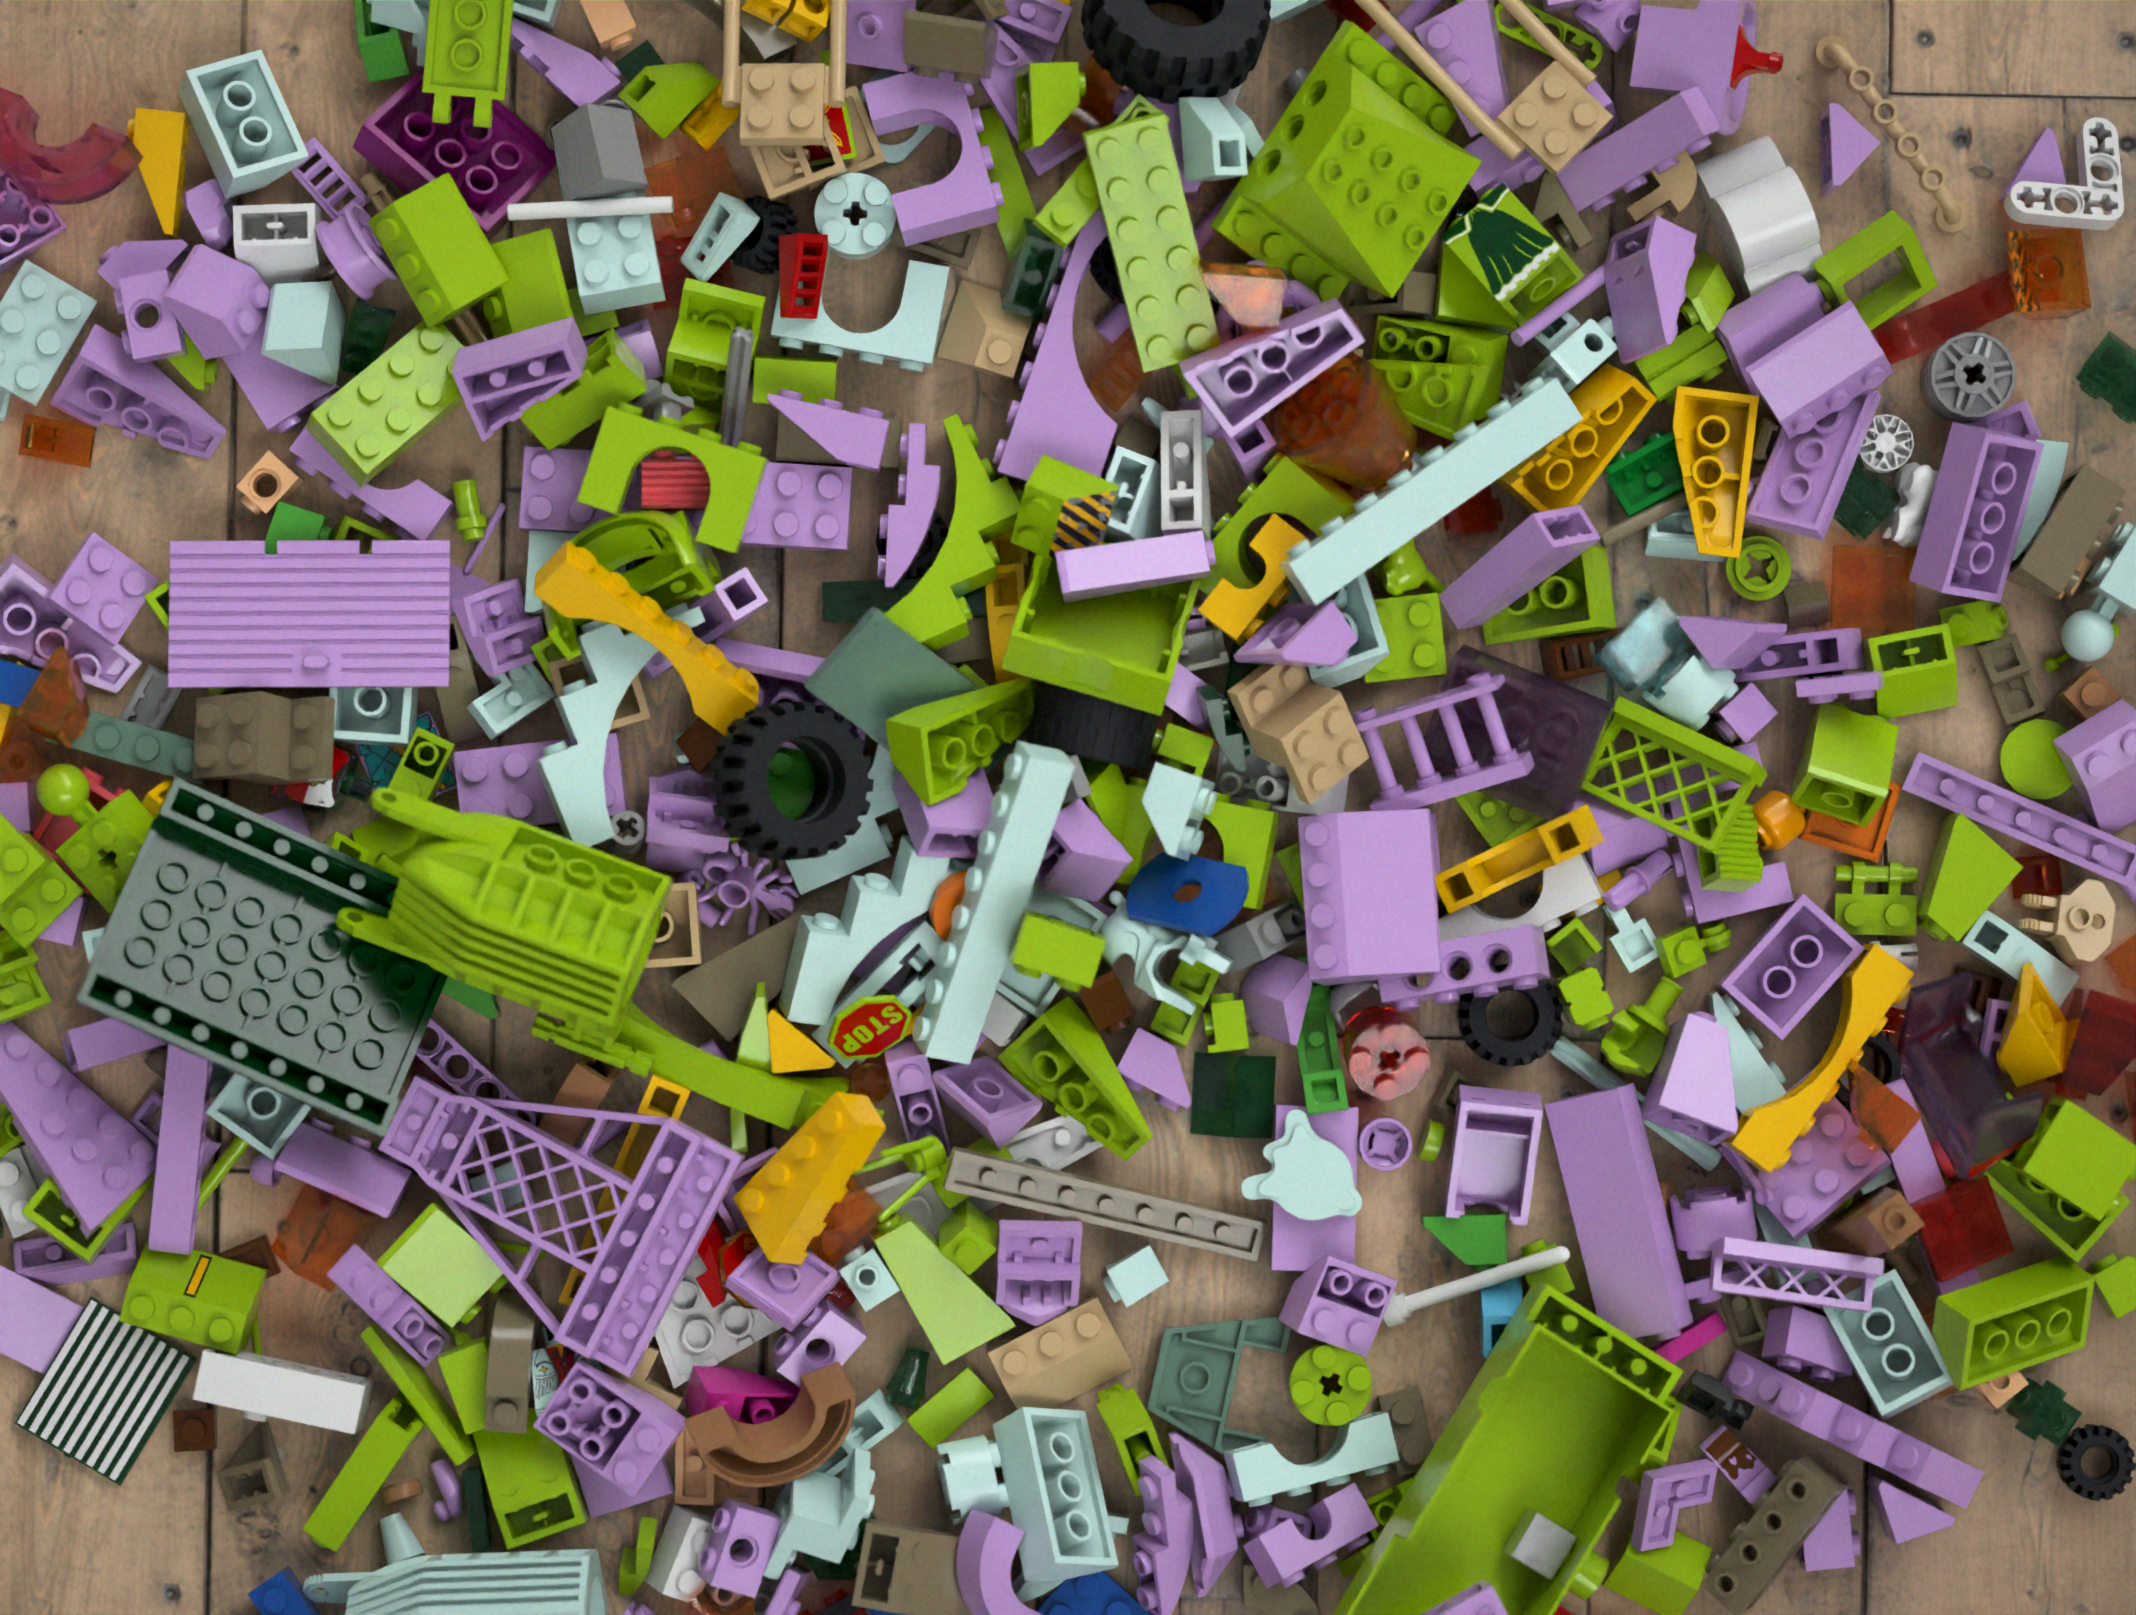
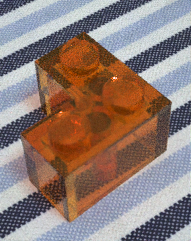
M724 146L685 160L683 155L644 169L654 197L673 196L674 212L660 213L667 226L674 223L676 228H682L699 220L697 214L708 211L719 192L739 199L743 197Z

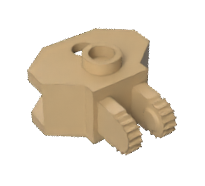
M2085 879L2072 884L2063 894L2056 897L2035 894L2022 895V905L2032 909L2046 910L2044 921H2038L2033 918L2020 919L2018 929L2024 932L2043 935L2042 940L2051 942L2061 962L2065 965L2080 967L2085 962L2091 963L2111 945L2116 904L2102 881Z

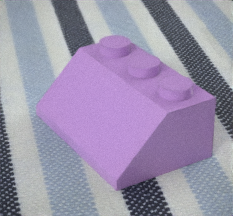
M1851 300L1745 368L1764 403L1790 440L1798 434L1807 433L1818 421L1832 412L1844 409L1852 399L1868 389L1878 387L1885 381L1886 377L1894 373L1883 350Z
M1804 893L1796 894L1793 898L1794 901L1786 905L1715 984L1725 994H1728L1747 1014L1780 1040L1787 1036L1865 949Z
M314 1116L310 1122L302 1120L289 1138L276 1161L274 1169L385 1218L392 1217L398 1213L416 1172L414 1168L387 1153L383 1155L370 1149L373 1142L361 1136L350 1133L347 1139L333 1133L335 1125Z

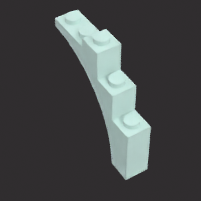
M686 602L663 611L674 621L680 620L691 629L705 622L700 606L688 609ZM598 620L581 626L583 634L577 636L581 650L580 656L592 684L587 686L585 679L561 687L564 695L554 699L572 745L567 747L565 740L543 748L544 757L534 760L565 838L588 847L615 837L605 799L603 769L606 741L615 711L631 681L649 659L659 651L653 644L632 631L626 629L628 634L623 636L619 626L611 623L606 624V622Z
M879 743L872 768L868 773V779H874L873 792H867L866 801H869L871 804L867 815H860L857 820L861 822V827L856 834L845 836L847 838L846 844L837 850H828L827 855L817 858L785 860L800 895L803 896L892 857L889 848L896 846L887 824L879 826L876 819L900 809L892 787L898 769L890 759L889 751Z
M902 835L891 880L877 873H867L865 877L851 875L840 920L827 913H816L815 916L801 915L778 1003L786 1020L827 1026L837 996L852 971L870 950L899 926L929 911L938 885L950 875L973 867L975 859L917 857L910 836Z

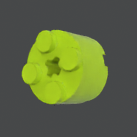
M1321 1341L1305 1347L1294 1358L1288 1373V1387L1295 1406L1307 1419L1324 1426H1342L1355 1419L1367 1406L1372 1392V1378L1370 1370L1361 1355ZM1333 1373L1338 1374L1336 1381L1340 1385L1337 1390L1330 1389L1327 1393L1322 1392L1324 1386L1320 1382V1378L1322 1376L1329 1378Z

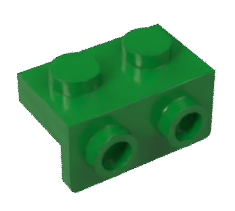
M1659 431L1651 435L1643 442L1644 447L1631 454L1629 451L1617 454L1608 463V467L1604 469V479L1627 518L1684 489L1673 431L1667 434L1664 431Z

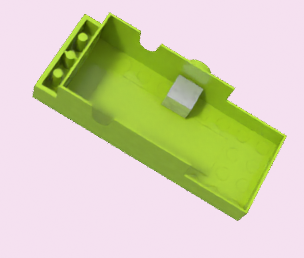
M1534 1281L1332 1615H1421L1481 1580H1485L1493 1586L1508 1615H1553L1567 1590L1582 1600L1588 1599L1601 1584L1609 1566L1608 1559L1594 1551L1593 1547L1621 1502V1499L1615 1493L1617 1483L1627 1468L1632 1465L1644 1464L1675 1413V1410L1664 1404L1683 1370L1548 1284Z

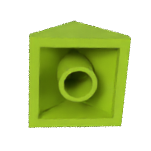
M1633 1521L1602 1586L1660 1615H1681L1699 1591L1712 1548L1675 1530L1673 1545L1640 1552L1631 1545Z

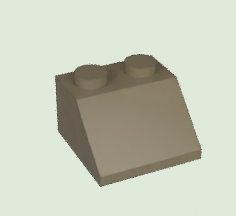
M905 10L904 63L910 67H915V75L938 78L939 71L955 74L954 81L978 85L979 78L991 79L999 31L986 22Z

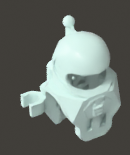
M1112 891L1109 895V900L1117 906V909L1105 921L1100 930V934L1106 939L1101 956L1102 960L1112 969L1123 954L1131 955L1136 964L1134 984L1138 988L1147 992L1148 996L1156 1000H1162L1193 1015L1197 1008L1194 1002L1167 985L1159 975V964L1164 954L1170 949H1180L1183 952H1181L1179 958L1192 966L1199 960L1222 974L1228 972L1234 961L1214 949L1218 941L1212 937L1199 934L1191 935L1185 931L1129 919L1126 909L1127 899L1123 897L1120 891Z

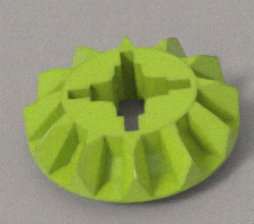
M1751 536L1742 540L1739 559L1727 558L1725 574L1731 588L1739 595L1748 600L1765 601L1777 596L1787 586L1791 576V560L1785 548L1776 540L1766 536ZM1747 554L1757 562L1763 559L1767 560L1769 557L1773 559L1764 570L1767 575L1766 578L1770 583H1767L1765 579L1762 580L1760 576L1750 577L1745 580L1744 577L1752 568L1749 563L1750 559L1746 556Z

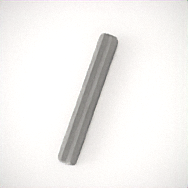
M741 327L733 329L732 336L730 337L719 434L723 435L721 443L734 448L737 447L738 441L742 439L754 341L753 332L750 329H742Z

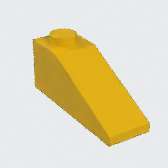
M136 108L135 118H129L127 142L132 143L134 156L164 234L170 239L178 240L191 121L189 116L183 112Z

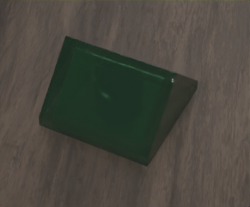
M1194 1052L1190 1134L1234 1138H1272L1276 1056Z

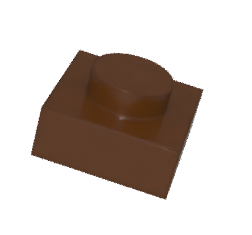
M216 1408L177 1409L173 1411L174 1452L218 1449Z

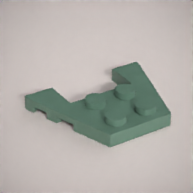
M1279 1316L1164 1328L1147 1409L1221 1454L1232 1449L1266 1442V1436L1226 1428V1420L1243 1345L1286 1353L1291 1328L1278 1320Z

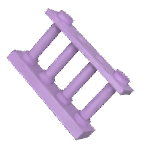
M1489 671L1478 673L1465 679L1466 685L1379 712H1376L1375 707H1368L1352 714L1358 732L1363 734L1382 788L1378 791L1380 796L1369 805L1371 811L1416 809L1529 774L1535 766L1531 752L1529 750L1517 754L1515 748L1511 749L1492 695V691L1498 690L1506 681L1503 673L1492 677ZM1472 697L1477 699L1496 753L1493 756V762L1479 765L1478 760H1473L1453 704ZM1433 709H1438L1458 765L1454 768L1456 773L1441 777L1440 772H1435L1415 716ZM1400 720L1419 774V778L1416 779L1417 785L1403 788L1402 783H1397L1378 730V726Z

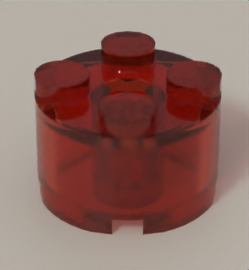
M1377 1005L1370 1006L1355 1014L1345 1026L1342 1035V1056L1352 1080L1366 1094L1377 1097L1382 1101H1393L1397 1097L1403 1096L1415 1089L1430 1069L1431 1060L1427 1043L1417 1022L1407 1011L1397 1012L1395 1007L1378 1008Z

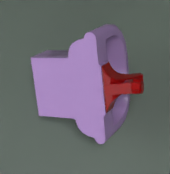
M1700 0L1695 10L1641 5L1629 86L1638 93L1675 96L1682 91L1698 86L1721 127V130L1717 133L1723 136L1732 135L1740 126L1745 112L1751 75L1777 74V72L1782 70L1783 55L1776 52H1758L1755 49L1757 11L1754 0Z

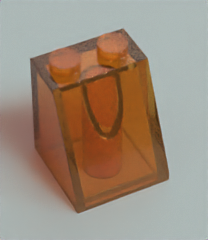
M305 1182L271 1250L295 1274L332 1293L339 1288L326 1274L353 1244L362 1250L364 1249L380 1215Z

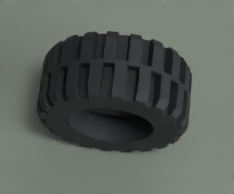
M808 701L766 704V706L755 707L745 712V718L735 719L728 726V732L731 735L720 736L715 746V749L720 751L718 758H711L709 771L714 772V782L708 783L709 795L716 796L717 804L712 806L716 818H724L727 822L723 826V830L730 838H740L738 844L747 852H757L759 857L770 860L817 858L827 855L828 850H837L846 844L847 838L845 836L856 834L861 827V822L857 819L860 815H867L871 804L869 801H866L867 792H873L874 779H868L867 768H872L870 755H863L861 748L865 746V743L859 733L851 734L849 732L852 724L844 716L834 717L835 712L833 709L825 705L814 706L813 702ZM785 742H791L804 752L812 766L815 780L812 800L805 812L796 820L787 818L776 808L767 786L769 763L777 749Z

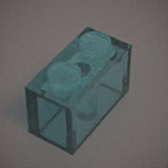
M1660 596L1648 602L1593 658L1626 693L1638 687L1644 691L1660 677L1661 673L1657 669L1666 660L1672 663L1687 650L1689 646L1685 641L1689 636L1679 625L1680 616Z

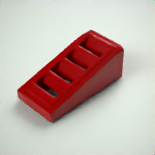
M796 233L779 236L780 318L817 319L828 252V235ZM801 264H803V272H800ZM799 281H803V289H798ZM796 298H804V306L795 305Z

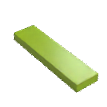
M376 1323L361 1332L360 1337L454 1464L459 1466L476 1453L477 1447L471 1434L466 1435L460 1419L417 1361Z

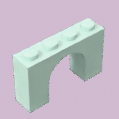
M829 245L817 319L780 318L779 285L770 333L772 338L779 339L778 346L793 350H802L803 344L819 347V354L842 358L843 351L859 354L858 361L875 365H882L883 359L899 361L900 369L922 373L924 366L933 368L949 282L950 267L909 260L902 301L897 314L886 326L870 333L846 331L837 326L824 310L822 293L830 254ZM801 264L800 272H803V264ZM799 281L798 289H803V281ZM796 298L795 305L804 306V298Z

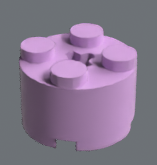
M1730 1184L1705 1186L1684 1191L1685 1199L1678 1201L1676 1194L1669 1198L1676 1248L1686 1251L1687 1259H1703L1712 1256L1713 1242L1723 1237L1752 1241L1758 1238L1750 1186L1741 1185V1192H1731Z

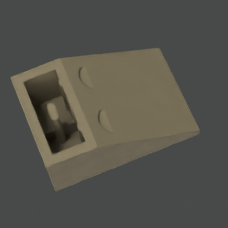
M868 1518L852 1605L908 1615H973L962 1598L957 1580L956 1556L960 1535Z

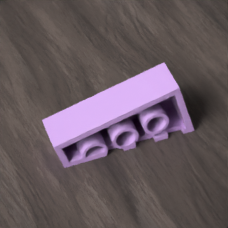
M1334 297L1182 360L1178 364L1183 376L1229 437L1232 438L1358 347L1365 339L1344 307Z

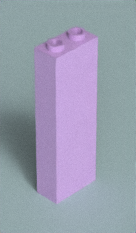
M1634 1083L1561 1098L1545 1104L1597 1316L1640 1344L1645 1342L1644 1336L1656 1334L1657 1341L1680 1336V1329L1694 1321Z

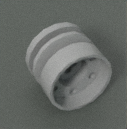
M1965 332L1948 339L1927 357L1921 371V392L1926 404L1939 417L1950 422L1971 423L1991 415L2010 399L2016 385V365L2010 351L1997 338L1982 332ZM1974 367L1978 370L1975 377L1980 382L1976 381L1968 385L1965 382L1967 374L1963 370L1967 371Z

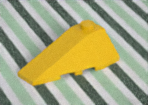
M1677 386L1672 431L1698 554L1734 559L1740 558L1759 396Z

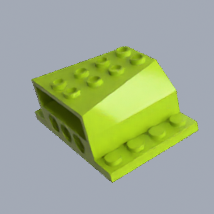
M1344 20L1264 142V146L1259 150L1247 168L1248 175L1242 176L1209 227L1252 260L1265 262L1268 271L1278 268L1285 270L1289 280H1299L1318 295L1321 303L1334 297L1338 299L1350 281L1393 299L1482 163V160L1444 137L1458 117L1453 103L1355 23Z

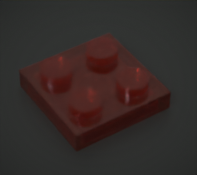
M1980 1173L1910 1203V1206L1925 1224L1917 1232L1934 1278L1938 1282L1946 1281L2014 1251L1986 1174Z

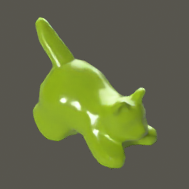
M1414 538L1372 566L1374 574L1382 581L1384 589L1393 597H1400L1406 591L1418 589L1423 583L1433 593L1438 592V595L1447 588L1427 569L1420 553L1416 549Z

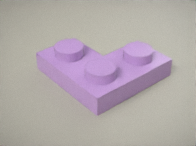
M1883 670L1850 674L1839 672L1810 675L1795 681L1797 698L1808 697L1809 704L1834 701L1833 699H1838L1839 693L1848 692L1850 700L1875 697L1874 690L1884 687Z
M1707 1458L1643 1471L1631 1545L1640 1552L1673 1545L1679 1509L1712 1501L1718 1465Z

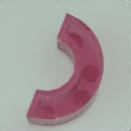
M0 87V169L11 183L25 195L37 201L54 205H74L88 202L118 187L133 173L142 160V154L128 136L92 123L82 136L69 144L55 147L37 144L35 131L40 119L39 115L24 96Z

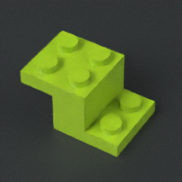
M686 278L682 289L678 321L667 351L663 383H668L672 392L677 396L694 398L695 405L721 416L732 330L741 327L742 329H750L754 334L750 379L755 356L758 352L766 297Z
M0 812V924L24 949H28L86 890L28 832L19 831Z

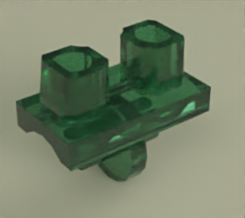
M357 297L341 341L342 348L339 363L343 364L342 370L344 372L357 376L380 357L395 319L396 310L377 308Z

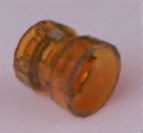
M867 1062L860 1065L853 1072L850 1086L853 1094L868 1096L874 1104L882 1101L889 1094L892 1083L888 1069L878 1062Z

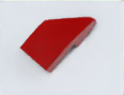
M716 1220L712 1221L697 1250L708 1271L695 1278L713 1308L725 1302L728 1290L725 1286L723 1253L728 1248V1245Z

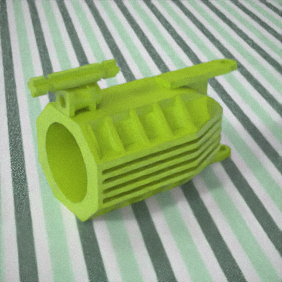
M379 787V789L373 790L369 799L370 807H374L373 810L417 827L419 831L415 845L403 864L388 918L350 906V908L339 909L337 913L336 924L340 927L339 929H343V932L347 931V934L351 933L352 936L424 962L433 969L457 981L565 1020L566 1023L561 1021L558 1024L555 1018L538 1012L530 1033L532 1036L546 1041L553 1039L554 1044L618 1068L624 1069L628 1067L630 1068L629 1072L647 1078L655 1056L638 1049L636 1052L631 1051L630 1046L616 1042V1039L654 946L672 890V878L512 818L479 812L459 813L400 790L395 791L390 789V787L388 789L386 787Z

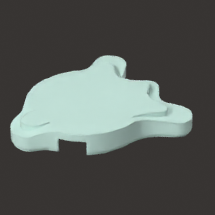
M1295 1109L1290 1111L1285 1118L1284 1136L1267 1144L1263 1149L1264 1157L1272 1163L1271 1171L1246 1178L1241 1186L1243 1196L1250 1200H1273L1280 1204L1288 1213L1299 1219L1309 1221L1322 1220L1335 1215L1349 1217L1357 1214L1362 1207L1363 1199L1356 1189L1349 1158L1334 1143L1322 1139L1315 1133L1310 1125L1308 1115L1303 1110Z

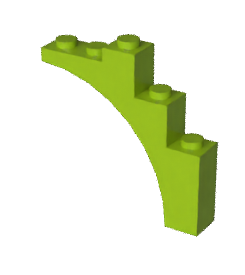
M958 413L943 419L944 430L954 456L957 475L955 509L947 538L933 565L915 588L889 611L884 613L886 617L932 652L970 635L967 621L973 619V616L963 595L998 580L995 565L1000 564L1001 561L990 540L1014 529L1023 496L1019 486L1012 488L1007 476L996 479L994 470L987 458L980 460L975 450V447L980 446L976 433L970 423L963 426Z

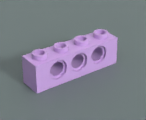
M1530 924L1441 941L1443 972L1431 974L1429 982L1424 987L1419 988L1417 975L1378 980L1381 1003L1395 1007L1397 1012L1417 1010L1420 1008V1002L1434 1000L1435 1004L1439 1005L1458 1002L1459 995L1474 992V997L1492 996L1499 993L1498 987L1513 985L1515 990L1534 988L1538 986V980L1550 978L1543 929ZM1507 952L1509 955V965L1503 972L1497 973L1495 969L1496 958L1500 954ZM1468 960L1470 964L1469 974L1464 979L1458 980L1456 968L1461 961Z

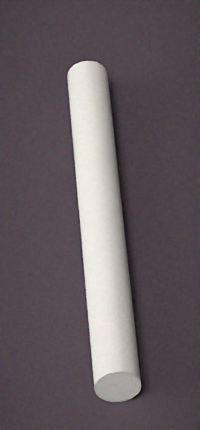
M673 196L519 203L508 204L507 212L509 221L673 213L674 201Z

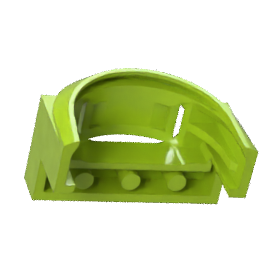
M650 509L622 512L620 515L615 514L590 525L570 541L577 548L583 547L590 551L597 559V562L609 572H613L631 561L657 555L654 559L647 560L642 565L621 575L627 580L630 587L641 596H649L654 599L662 611L697 594L701 596L707 595L715 591L716 584L723 581L718 559L707 544L696 541L698 531L683 509L672 515ZM541 599L548 635L568 661L581 655L577 636L583 634L581 626L595 620L588 618H566Z

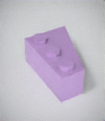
M1464 0L1413 29L1425 51L1494 122L1511 104L1505 66H1503L1501 40L1496 23L1494 0ZM1454 105L1469 136L1478 137L1482 135L1474 124Z
M573 317L458 349L452 375L482 442L493 436L495 430L510 420L514 422L523 415V411L538 401L544 402L583 375L588 350Z

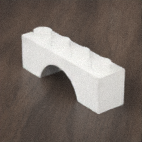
M1583 852L1543 870L1541 895L1534 907L1528 912L1517 917L1500 918L1485 913L1473 903L1451 914L1448 913L1439 917L1440 941L1530 924L1543 929L1545 933L1561 925L1559 917L1574 911L1576 917L1599 907L1596 899L1601 898L1604 893ZM1468 960L1460 962L1463 963L1465 969L1470 968Z

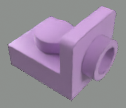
M1267 1503L1252 1507L1247 1512L1244 1520L1243 1538L1251 1541L1291 1518L1300 1534L1308 1539L1313 1521L1306 1515Z

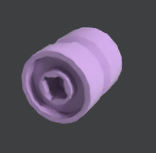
M1377 1116L1367 1120L1360 1127L1357 1150L1360 1157L1370 1167L1380 1171H1391L1401 1167L1408 1160L1412 1151V1138L1408 1129L1398 1120L1388 1116Z

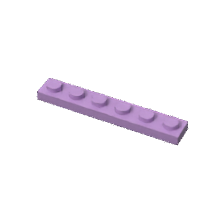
M1921 752L1916 753L1901 787L1902 790L1955 813H1962L1971 820L2126 887H2130L2136 874V845Z

